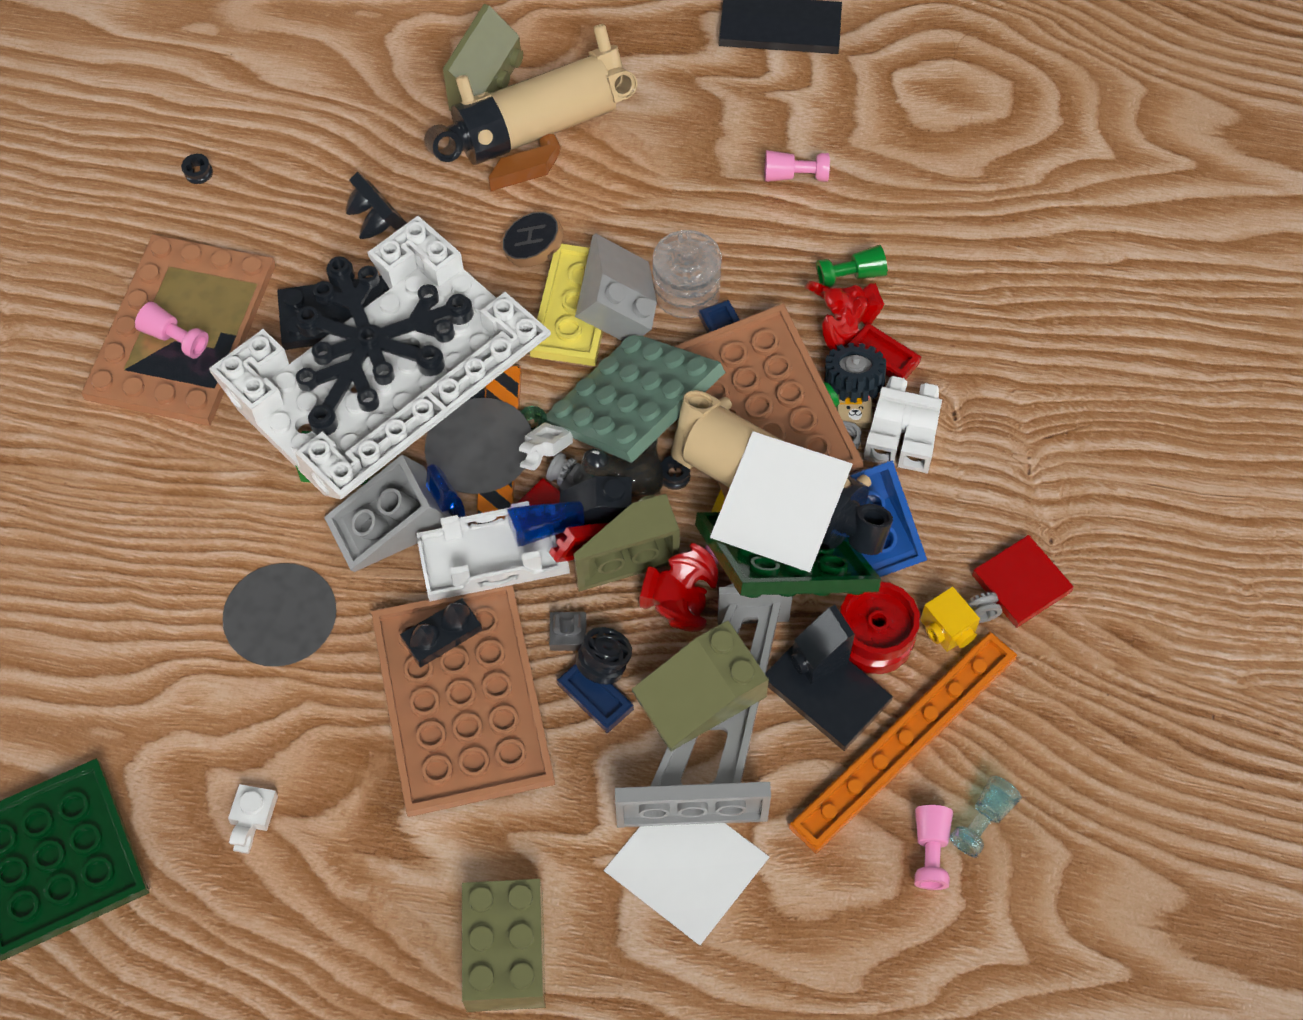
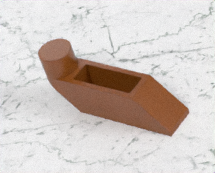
M547 134L541 137L539 140L540 147L500 158L488 177L490 191L548 175L560 153V144L556 135Z

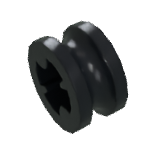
M191 154L182 162V171L190 183L203 184L212 177L213 169L209 160L203 154ZM200 166V171L194 173V167Z
M670 455L661 462L660 480L668 489H682L690 481L691 469L680 464ZM674 468L675 471H677V468L681 469V476L676 477V474L673 477L670 476L669 469Z

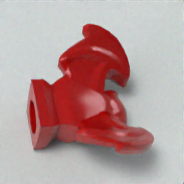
M808 281L804 286L805 289L824 298L826 306L835 314L834 317L827 314L822 322L823 336L830 350L834 349L837 351V346L843 344L845 347L859 332L858 324L861 321L864 325L867 322L872 324L885 305L876 283H870L864 289L857 285L847 288H830L813 281Z
M691 543L690 551L679 553L668 559L671 567L670 570L659 573L656 568L648 566L640 593L639 605L643 609H649L655 605L656 612L668 619L671 627L688 632H699L705 629L707 625L706 619L700 617L706 606L705 594L707 590L702 587H695V583L698 580H704L711 588H716L718 584V569L712 555L706 549Z

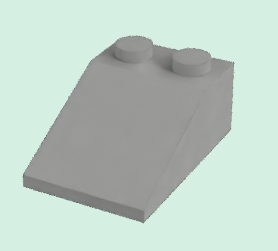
M594 234L590 244L575 317L621 341L632 335L643 336L652 330L657 305L649 262L604 237Z
M400 455L324 518L350 570L356 572L417 544L416 533L440 529L442 527L440 518L450 517L451 515L425 467L404 455Z

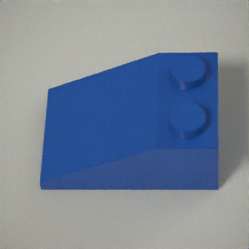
M893 460L849 474L854 479L861 475H867L871 479V485L868 487L869 494L866 504L882 506L893 516V522L882 552L877 555L862 554L879 577L926 561L927 557Z

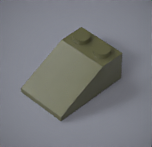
M666 494L659 496L648 495L641 498L638 502L632 503L574 553L576 582L579 592L647 572L648 566L656 569L668 566V559L679 554L680 529Z
M727 620L691 641L633 687L632 692L671 752L766 698L769 679Z

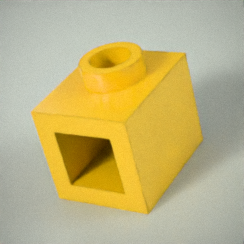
M952 586L924 605L920 620L926 626L925 629L929 638L935 644H940L948 652L957 645L959 648H963L977 636L975 632L980 618Z

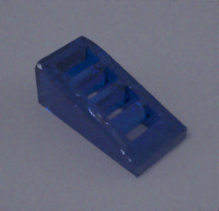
M581 501L507 509L509 526L518 547L562 533L567 527L585 524L584 507Z

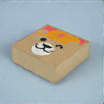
M868 396V401L862 402L861 398H857V403H852L849 397L845 401L839 400L840 403L837 411L842 421L855 423L859 428L871 429L873 420L870 396Z

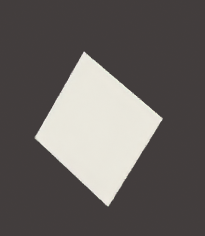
M752 432L710 538L810 572L853 464L757 432Z
M725 823L640 826L604 871L694 942L701 945L769 859V856Z

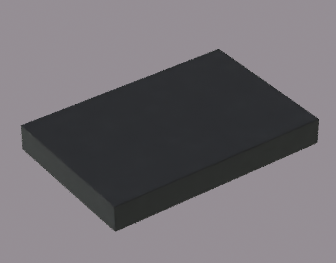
M792 645L766 672V676L769 679L768 688L845 751L889 705L893 696L851 661H849L848 665L811 684L806 675H800L792 664Z

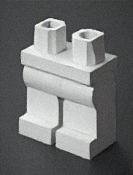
M891 376L886 387L881 388L863 460L877 463L893 460L894 463L900 434L904 433L905 436L898 467L928 474L942 399H939V387L925 383L921 384L919 395L905 392L908 381L904 378ZM874 449L888 451L889 453L880 454L877 453ZM907 456H911V457H915V458H920V459H923V460H921V461H913V460H910Z

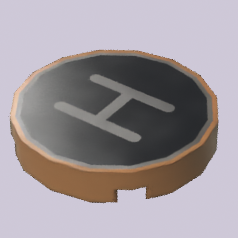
M533 211L524 214L513 221L505 230L501 240V249L507 259L515 266L533 267L542 264L549 259L547 257L548 254L552 251L555 253L560 248L564 238L563 227L555 215L547 211Z

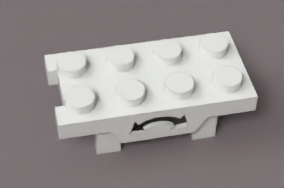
M529 501L511 504L510 508L460 518L458 515L440 518L442 528L416 533L429 602L570 573L568 561L556 563L549 554L552 547H557L553 529L559 527L556 506L530 510ZM499 516H505L504 519H503V518H500V519H498V520H495V519H497V517H499ZM476 521V523H483V524H471V525L469 526L467 523Z

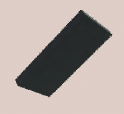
M723 0L719 46L839 54L842 2L823 0Z

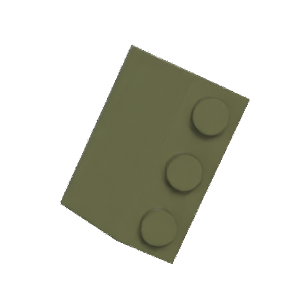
M484 4L443 67L450 111L452 105L462 102L456 82L458 76H468L474 96L484 92L492 93L507 87L513 70L522 63L523 50H521L519 35L489 5Z

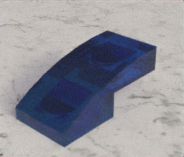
M435 464L427 466L426 487L442 512L448 510L451 516L465 517L463 502L444 472Z

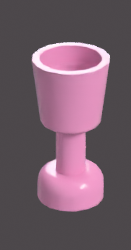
M769 150L765 152V182L790 180L794 178V173H815V178L818 181L828 182L829 153H819L815 161L795 160L794 154Z
M154 302L146 303L140 309L135 320L136 330L163 341L170 338L177 340L181 343L183 353L193 359L198 358L204 352L209 340L208 333L199 328H194L187 332L178 327L177 319Z
M923 805L915 809L918 843L925 847V867L919 868L915 873L914 885L916 887L928 890L949 888V874L945 869L940 868L941 847H945L949 843L953 816L952 809L948 807Z

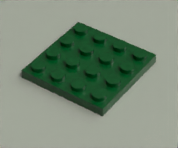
M697 512L695 526L740 596L758 598L761 595L793 597L796 594L827 596L830 593L861 595L864 592H879L881 578L865 557L851 547L849 537L836 548H829L821 544L810 572L710 538L720 512Z
M97 758L0 801V961L6 960L150 893L103 767Z

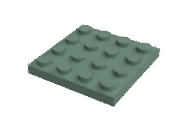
M632 335L625 338L617 349L601 360L598 366L588 376L580 380L575 388L562 400L556 402L542 419L545 423L570 431L573 438L632 463L679 418L683 397L687 392L695 390L706 392L726 372L721 362L644 336Z

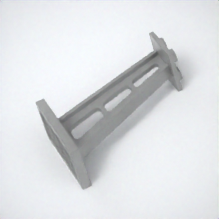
M733 584L719 587L718 625L728 620L738 634L742 624L758 623L750 653L766 675L777 622H789L792 597L761 595L758 598L740 596ZM759 702L710 729L724 730L727 733L717 776L712 783L683 785L681 783V778L698 738L696 737L671 752L667 747L651 786L615 788L617 828L768 822L771 801L770 782L741 783Z

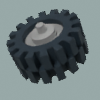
M848 343V348H845L842 344L837 346V351L832 349L829 352L825 362L824 382L828 383L837 395L840 394L839 400L845 401L849 397L852 403H857V398H861L862 402L868 401V396L874 399L878 396V392H881V388L885 386L886 359L883 358V354L880 351L875 353V347L870 346L868 349H865V344L860 343L859 347H854V343Z

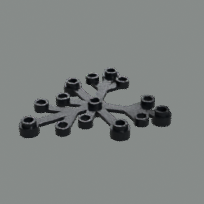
M341 256L332 258L326 267L330 282L321 281L315 284L313 287L315 299L320 304L329 303L350 310L356 327L322 317L321 312L311 306L301 308L296 315L295 322L298 331L305 337H315L321 332L347 339L330 345L328 342L316 343L312 347V355L317 364L327 365L335 358L352 353L349 360L324 369L314 371L311 368H303L297 372L296 381L298 387L306 392L314 390L318 385L337 379L322 405L312 408L308 415V422L312 432L316 435L323 432L328 436L336 431L338 420L335 411L352 382L358 393L357 401L360 409L365 412H371L378 408L380 403L378 394L374 389L370 388L362 368L367 357L370 358L373 365L374 379L380 385H388L395 378L393 366L386 362L382 351L417 362L418 370L425 376L431 377L440 374L444 370L445 361L443 353L439 348L433 345L418 348L393 340L392 338L417 331L435 337L439 342H450L455 336L453 324L463 325L473 318L474 312L471 300L463 294H454L448 299L446 305L431 310L439 302V295L435 286L426 284L419 288V301L409 318L381 328L369 323L362 306L371 289L379 284L380 279L377 269L373 266L362 267L358 271L360 282L355 288L353 285L355 273L352 263ZM366 276H373L372 278L365 279ZM332 285L340 287L342 293L335 291ZM323 291H328L326 294H320ZM427 294H432V295H433V296H431V297H429V298H425V297H424V296L427 295ZM443 329L449 330L446 333H440ZM327 351L325 355H318L320 352ZM383 371H388L386 375H379ZM305 378H312L308 382H303V379ZM366 398H373L370 402H363Z

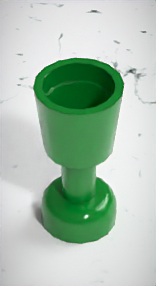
M881 245L852 254L851 261L833 265L829 259L816 261L819 282L827 287H832L837 277L854 274L857 279L887 276L888 272L886 256Z

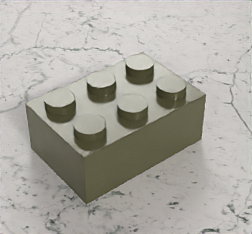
M540 879L462 883V1002L466 1012L546 1008L543 890Z

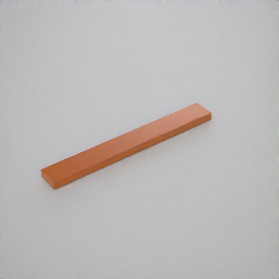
M991 631L986 634L789 824V829L817 854L1016 660L1017 654Z

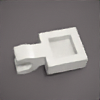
M543 423L525 435V442L519 447V451L527 453V457L520 463V467L529 470L537 469L543 456H555L573 443L571 432L548 423Z
M239 784L228 817L230 824L236 825L233 828L229 841L230 844L234 845L233 851L249 854L256 829L268 830L278 798L275 790Z

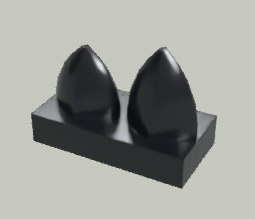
M356 172L349 179L355 189L348 199L346 214H360L373 207L361 226L360 239L379 235L390 226L395 230H399L407 224L377 188L362 174Z
M460 598L401 633L400 637L421 668L481 632L482 627L464 599Z

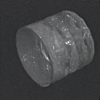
M681 230L670 233L661 239L655 247L653 253V285L657 304L664 312L677 318L691 319L699 316V310L716 305L719 300L722 254L718 244L708 235L698 231Z

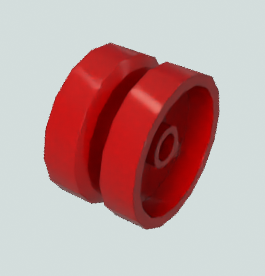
M881 582L879 592H864L861 595L848 593L840 607V613L855 634L849 661L864 673L884 674L897 670L907 662L919 631L920 612L915 600L903 588L890 582Z

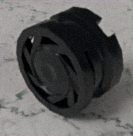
M607 627L593 628L587 632L582 641V646L578 650L576 655L577 668L585 678L594 683L603 685L613 684L619 681L624 674L626 665L632 657V646L622 633Z

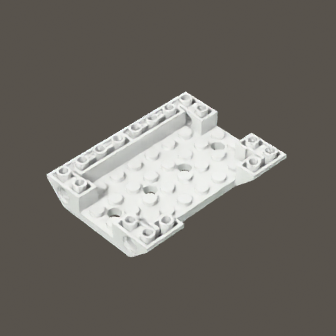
M416 216L367 252L370 260L390 289L366 306L364 311L370 324L382 328L410 317L419 301L418 290L423 285H433L438 291L439 302L431 310L446 305L448 299L454 294H463L468 297L472 302L473 318L463 325L453 324L455 336L450 342L442 343L437 341L435 337L417 331L392 338L405 344L417 345L419 348L426 345H433L439 348L443 353L445 361L444 370L440 374L431 377L425 376L418 370L417 362L382 351L386 362L393 366L395 378L388 385H380L374 379L373 365L370 358L367 357L362 368L370 388L374 389L378 394L380 401L378 408L371 412L361 410L357 401L358 393L350 391L354 386L352 382L335 411L338 427L334 433L327 436L323 432L318 435L312 431L307 434L299 433L298 429L304 424H309L308 415L312 408L322 405L337 379L318 385L314 390L306 392L298 387L296 374L303 368H311L314 371H318L349 360L352 353L335 358L327 365H319L314 361L311 347L289 364L284 348L262 329L209 368L211 374L237 410L295 467L297 466L298 470L325 496L340 500L551 335L549 329L506 292L496 298L463 269L461 253L419 216ZM427 294V295H425L424 297H425V298H429V297H431V296H433V295H432V294ZM353 318L344 323L356 327ZM443 329L440 333H446L449 330ZM329 334L319 342H328L330 345L347 339ZM327 351L320 352L318 355H325ZM383 371L379 375H386L388 371ZM305 378L303 379V382H308L312 378ZM366 398L363 402H370L373 398Z

